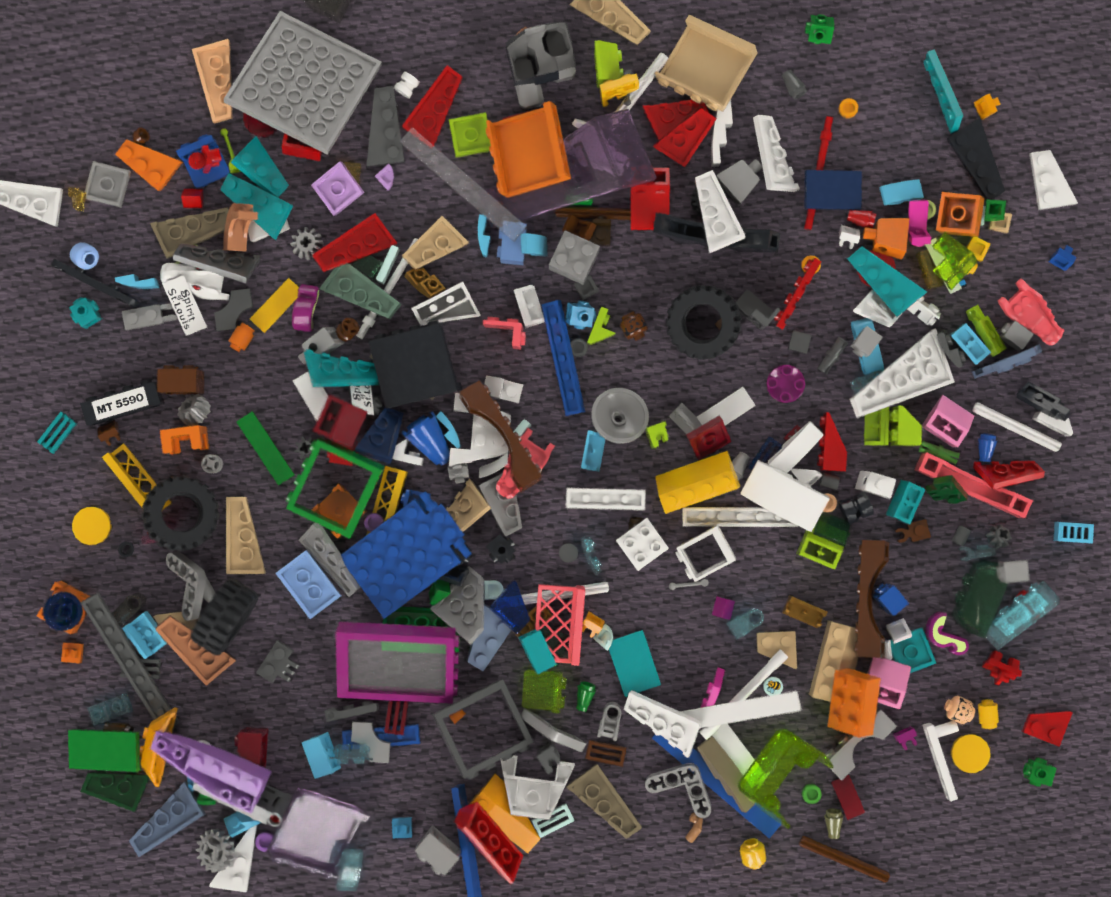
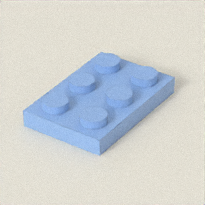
M305 550L276 572V575L309 619H312L342 596L308 550Z

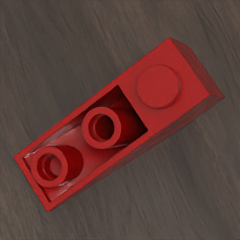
M826 412L820 417V428H823V436L818 441V446L821 447V455L817 457V466H820V470L846 472L847 451L830 413Z

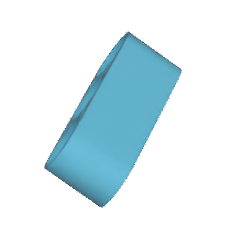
M864 318L851 322L854 340L866 326L875 331L871 319ZM879 344L870 356L859 357L864 375L884 371Z

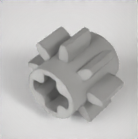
M467 463L452 467L448 466L450 480H455L456 484L464 483V478L469 477Z

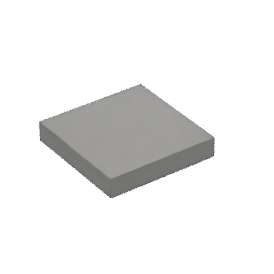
M93 161L83 198L122 208L131 171Z

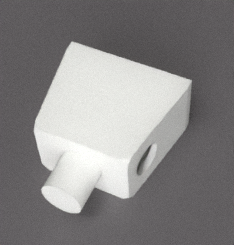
M860 471L855 489L890 499L896 479L870 471Z

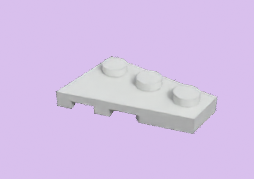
M1051 150L1030 153L1038 210L1078 204Z

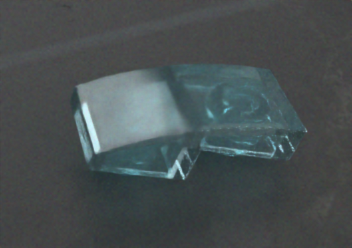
M582 536L581 544L584 555L597 576L602 572L600 568L602 564L596 556L594 558L591 557L596 551L594 549L596 544L590 537L585 538Z
M127 693L87 708L93 726L133 711Z
M343 850L339 864L341 871L336 885L338 890H357L362 867L363 850Z

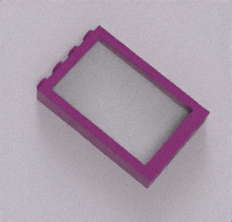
M339 622L336 630L337 698L453 704L454 696H458V684H455V680H458L459 669L455 668V664H458L459 652H455V647H459V636L456 635V628Z

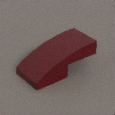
M849 775L843 780L837 779L831 782L847 820L865 813Z

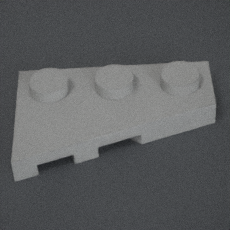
M500 474L478 487L483 497L491 506L490 510L501 532L506 537L521 529L522 524L517 496L508 499L496 490V484L502 476Z

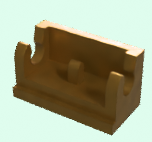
M790 595L782 611L783 614L815 628L822 626L821 621L827 615V611Z

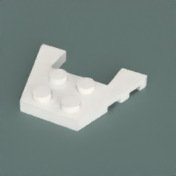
M455 393L454 411L469 413L460 400L459 393ZM500 411L503 417L506 416L511 422V415ZM473 415L471 449L450 448L449 467L505 455L508 453V446L495 427L479 416Z
M513 755L512 758L506 761L501 759L511 815L550 820L575 763L560 761V765L557 764L555 781L515 776L517 756Z

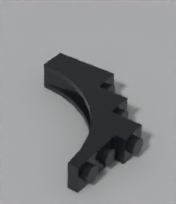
M664 213L655 214L654 233L668 237L670 241L679 244H700L708 247L703 223L673 217ZM742 228L745 238L723 247L738 252L778 253L780 233L770 229Z

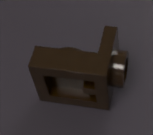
M604 216L592 219V222L597 226L591 237V242L599 246H610L611 220Z

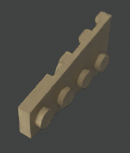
M222 208L150 224L166 258H170L181 243L196 246L223 233L229 209Z

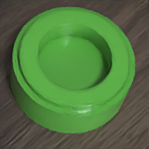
M807 784L802 789V797L807 803L815 804L820 801L822 792L817 785Z

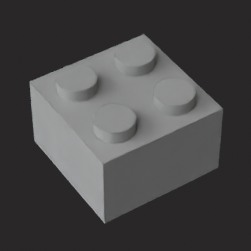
M564 231L549 263V270L584 285L599 253L600 246L568 231Z
M433 825L420 839L415 848L416 856L423 862L427 861L432 865L431 869L438 875L441 873L443 876L448 873L461 855L460 848Z

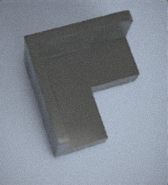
M746 290L735 303L739 307V313L761 331L767 327L781 310L776 308L773 311L749 290Z

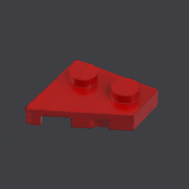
M1067 710L1028 714L1022 732L1060 747L1073 712Z

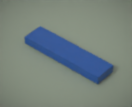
M419 724L405 725L404 735L384 733L385 727L373 728L375 734L381 740L390 742V746L420 744ZM397 725L398 731H400L401 725ZM352 729L342 730L343 750L364 749L361 744L351 741Z

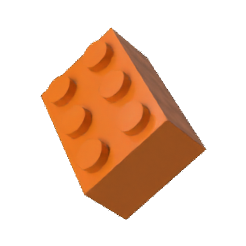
M850 668L835 670L827 727L859 738L873 735L881 678Z

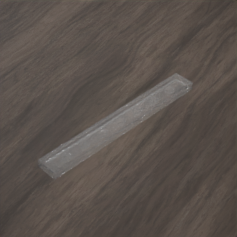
M411 128L400 140V143L513 242L527 228L526 225L414 128Z

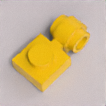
M971 237L964 251V254L969 257H964L959 264L961 271L966 274H973L978 267V264L975 263L976 260L979 262L983 261L991 244L978 237Z

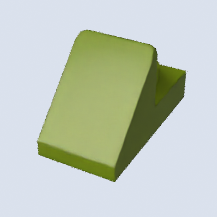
M601 307L587 342L588 345H593L616 334L602 328V325H607L610 315L607 314L608 309Z

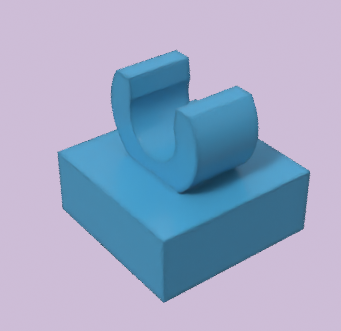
M412 817L392 818L393 838H412Z

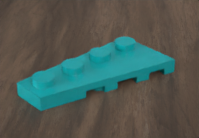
M934 49L927 52L924 67L926 71H929L931 83L935 88L950 134L958 132L963 113Z
M228 173L220 189L234 203L253 205V212H258L257 220L253 221L273 239H277L293 205Z

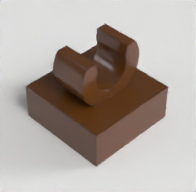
M115 420L98 427L97 436L101 442L105 441L110 446L111 437H116L120 441L119 426Z

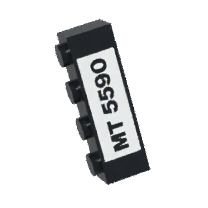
M152 379L140 382L141 385L137 387L129 385L123 387V391L120 392L113 390L105 392L104 396L97 398V396L86 398V402L80 403L86 426L98 425L165 405L162 393L157 392V382H152Z

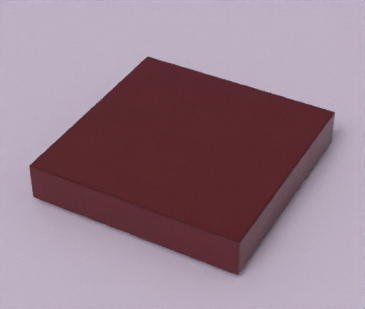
M720 415L686 434L698 461L732 442Z

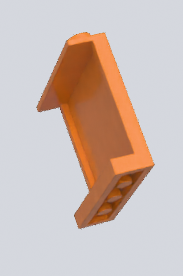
M551 101L543 103V108L498 122L486 121V135L491 143L489 151L494 158L493 170L498 178L496 183L499 193L507 198L571 179L557 107Z

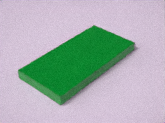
M68 730L69 769L140 771L139 732Z

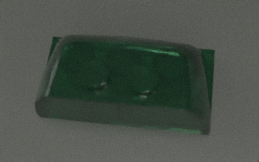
M987 560L974 562L969 574L966 573L962 580L964 585L962 590L958 591L954 601L956 604L952 611V616L960 627L968 633L984 639L1009 582H1000V578L998 579L996 570L999 567V562Z

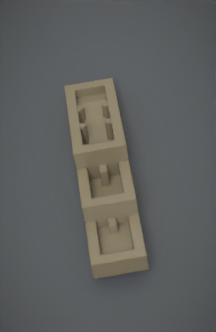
M710 736L697 747L714 778L720 780L727 794L733 796L742 812L746 813L759 801L740 770L713 736Z

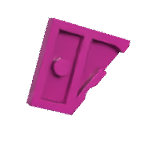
M717 668L713 682H709L706 693L708 697L703 698L700 708L715 705L721 689L724 669Z

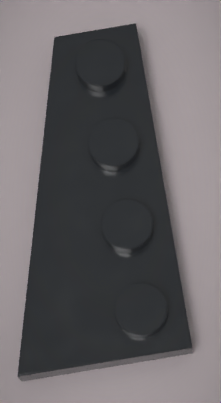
M980 118L947 138V141L986 200H993L1005 192Z

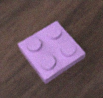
M341 161L311 184L333 216L339 214L365 193Z

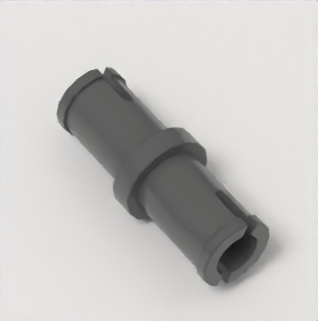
M838 336L832 348L825 353L826 356L817 369L827 375L834 363L839 361V356L848 345V342Z

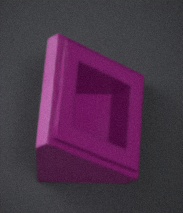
M716 596L712 615L731 619L735 601Z

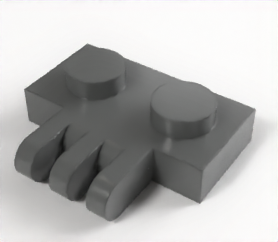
M277 640L256 673L271 683L275 681L277 676L290 682L291 678L286 675V672L294 675L295 671L289 667L292 666L298 669L300 665L289 659L294 650Z

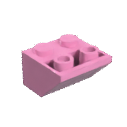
M941 395L921 426L954 448L960 445L968 433L974 415L946 396Z
M872 658L867 674L881 678L878 703L900 709L906 693L911 666L886 658Z

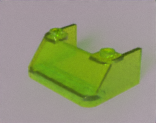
M780 729L774 733L738 783V788L745 797L765 814L789 829L790 825L778 813L781 808V802L773 794L795 764L806 769L810 768L818 760L830 769H833L834 766L824 753L790 731Z

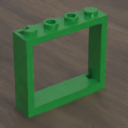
M321 436L311 444L309 450L312 453L309 458H305L301 466L304 468L302 475L298 474L294 481L296 488L294 492L290 491L286 502H288L286 509L350 539L385 466ZM321 448L372 472L347 527L296 503Z

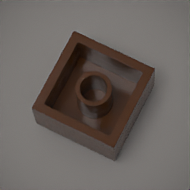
M163 365V369H157V392L166 395L204 394V371L199 370V367L194 365H183V369L174 365Z

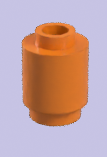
M241 323L229 338L228 342L231 343L229 347L237 352H240V350L245 351L254 337L253 333L255 330Z

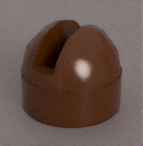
M139 127L133 133V140L137 144H144L150 139L148 131L142 127Z

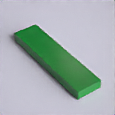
M253 411L237 421V424L278 486L295 476Z

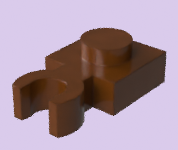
M926 519L914 521L910 524L906 523L908 528L906 530L904 528L894 530L895 533H903V538L897 540L900 543L905 542L909 537L911 542L931 537Z

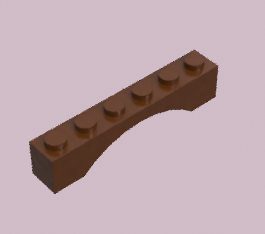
M479 380L460 391L459 398L470 414L486 420L501 434L508 446L511 457L510 477L519 491L523 492L541 480L542 470L538 464L533 463L530 451L527 448H523L520 443V436L517 432L512 431L509 419L506 416L503 417L499 411L501 408L498 402L492 400L489 395L490 390L485 384L482 385Z
M862 540V545H859L861 564L858 565L860 583L857 585V593L860 597L856 605L859 620L855 626L856 633H858V641L855 642V652L858 657L885 658L886 639L880 632L874 619L872 595L877 577L889 562V542Z

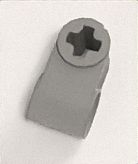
M609 702L605 705L597 737L605 736L613 738L614 741L617 740L621 718V708L618 703ZM609 708H616L618 713L615 716H610L607 713Z

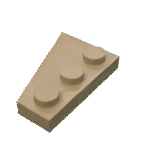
M441 216L402 255V258L416 270L468 245L469 242Z

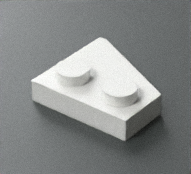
M873 289L853 310L855 313L887 327L892 326L901 316L896 317Z

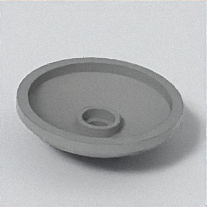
M613 388L597 397L592 407L591 419L596 431L606 440L614 443H629L639 438L645 431L649 421V412L644 400L638 394L625 388ZM615 418H620L621 422H616Z

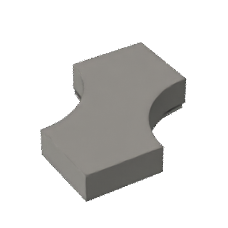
M353 721L351 741L361 744L366 749L369 755V762L389 763L390 742L381 740L375 734L373 722Z

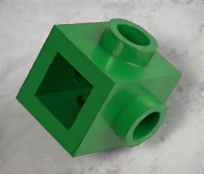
M822 14L811 15L810 22H806L805 34H808V42L831 44L835 27L834 18L826 17Z
M1036 757L1035 760L1028 759V763L1024 765L1023 774L1024 778L1028 779L1031 785L1041 787V784L1052 787L1057 768L1047 764V760Z

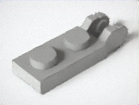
M171 303L122 311L126 331L164 324V322L177 320L178 317L174 314L163 317V310L173 309Z

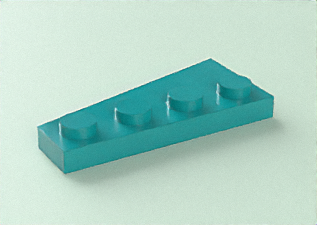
M863 246L847 258L896 317L927 293L923 288Z
M308 349L304 352L313 387L380 385L374 363L361 360L355 362L342 356L340 358L331 357L330 354L323 352L317 354L313 353V350Z

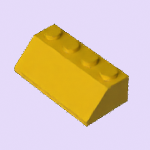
M728 451L655 476L658 495L665 514L741 487Z

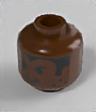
M633 311L621 318L620 328L627 339L634 338L637 341L645 337L644 332L647 331L648 325L642 314Z

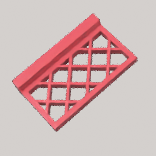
M538 584L535 629L539 630L546 626L552 633L545 641L547 642L553 636L560 641V644L553 650L548 645L557 663H571V665L579 666L585 599L584 586ZM542 589L551 590L555 596L546 602L542 597ZM564 591H573L572 599L567 603L559 596ZM556 598L564 605L557 612L549 605ZM545 607H548L553 615L545 621L540 616V612ZM565 608L571 613V617L566 622L558 616ZM554 617L562 623L555 631L547 624ZM563 627L570 632L569 637L564 641L556 634ZM564 646L568 651V658H560L555 652Z

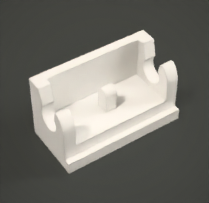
M534 285L515 289V297L525 328L544 323L545 319Z

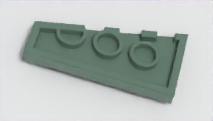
M349 263L334 268L319 288L322 291L388 319H391L402 305Z

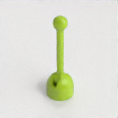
M222 129L220 133L224 136L232 158L229 161L230 172L232 174L239 173L241 171L231 163L235 155L227 136L228 131L227 129Z

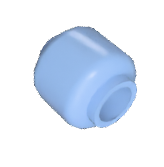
M80 242L72 247L70 259L76 266L89 270L97 265L99 254L93 246Z

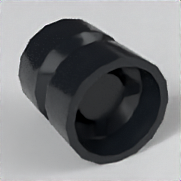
M865 492L854 495L852 500L847 498L839 502V508L848 525L859 521V517L866 518L874 515L873 507Z

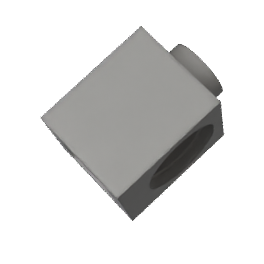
M1017 321L1007 322L1000 330L1002 332L1001 339L1017 351L1023 350L1034 335Z
M866 326L861 330L850 347L854 349L853 352L861 358L863 356L868 357L883 337Z
M1027 561L999 562L996 572L1000 582L1029 581Z

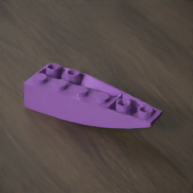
M159 730L156 731L150 748L215 798L250 814L261 797L271 774L270 770L220 748Z

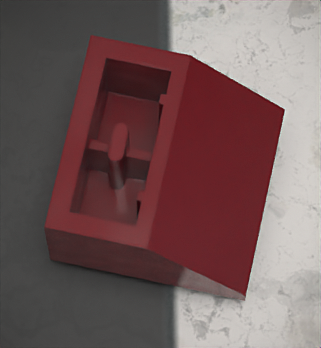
M329 395L313 431L353 447L368 411Z

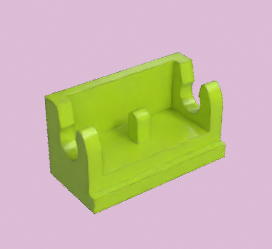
M889 407L865 415L864 445H889Z
M666 422L645 429L651 449L659 446L658 440H661V437L664 443L668 441V434L665 428Z

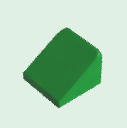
M987 199L984 221L1004 220L1006 201Z
M440 579L433 582L428 593L431 605L434 606L451 593L448 582Z

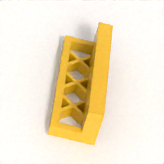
M123 443L112 453H107L102 458L142 507L146 500V495H148V492H143L141 489L142 480L150 482L151 490L157 483L125 443ZM122 450L128 455L127 463L119 462L115 457ZM130 466H137L139 468V478L131 477L129 474ZM170 500L166 501L162 511L172 503Z
M385 466L373 513H377L379 509L385 507L387 514L384 522L397 513L408 473L407 471ZM388 471L398 473L396 482L391 485L386 479ZM390 489L392 492L391 500L385 503L381 497L382 492Z

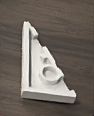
M257 825L247 830L234 849L235 852L231 855L234 858V867H225V870L219 871L209 887L247 892Z

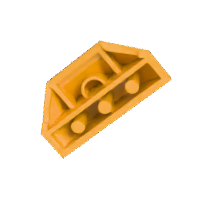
M175 707L151 721L149 727H145L142 739L146 740L144 746L141 745L140 765L155 787H159L161 784L166 760L150 748L156 731L159 730L173 734L178 708Z

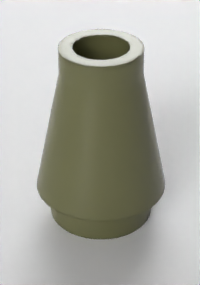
M827 809L824 817L828 838L838 839L840 838L844 815L840 809Z

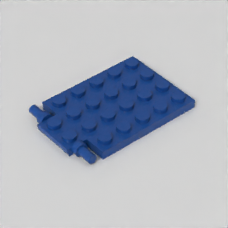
M426 491L420 497L427 506L428 514L419 502L414 499L341 554L345 566L384 619L462 562L451 547L452 544L460 550L465 558L472 554L464 544L465 541L462 537L465 534L442 504L438 505L436 501L433 502Z

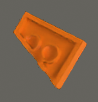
M127 139L115 154L157 191H161L183 163L181 160Z

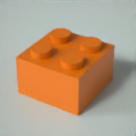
M942 192L936 231L941 234L979 237L984 198L981 195Z

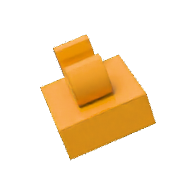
M987 94L974 102L981 120L998 111L996 106L1000 105L998 97L992 99L991 95Z
M589 611L584 618L582 632L586 628L591 629L590 637L592 638L595 633H600L605 621Z

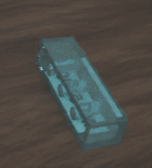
M1044 580L1039 584L1037 582L1028 589L1029 592L1024 596L1020 594L1014 599L1012 605L1003 607L998 612L999 615L994 619L991 617L984 622L982 633L997 650L1059 604V597Z

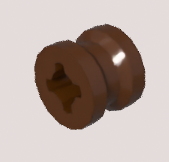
M345 318L336 328V335L345 342L350 341L359 332V324L352 318Z

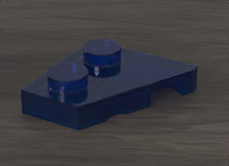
M513 580L490 605L489 609L515 634H518L530 621V617L517 582Z

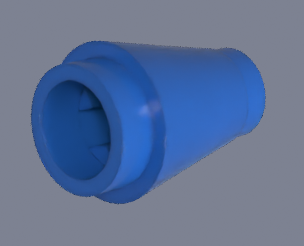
M980 434V438H978L979 461L991 462L998 441L996 440V435Z

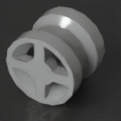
M209 454L202 459L201 466L205 472L215 474L222 469L223 461L220 456Z

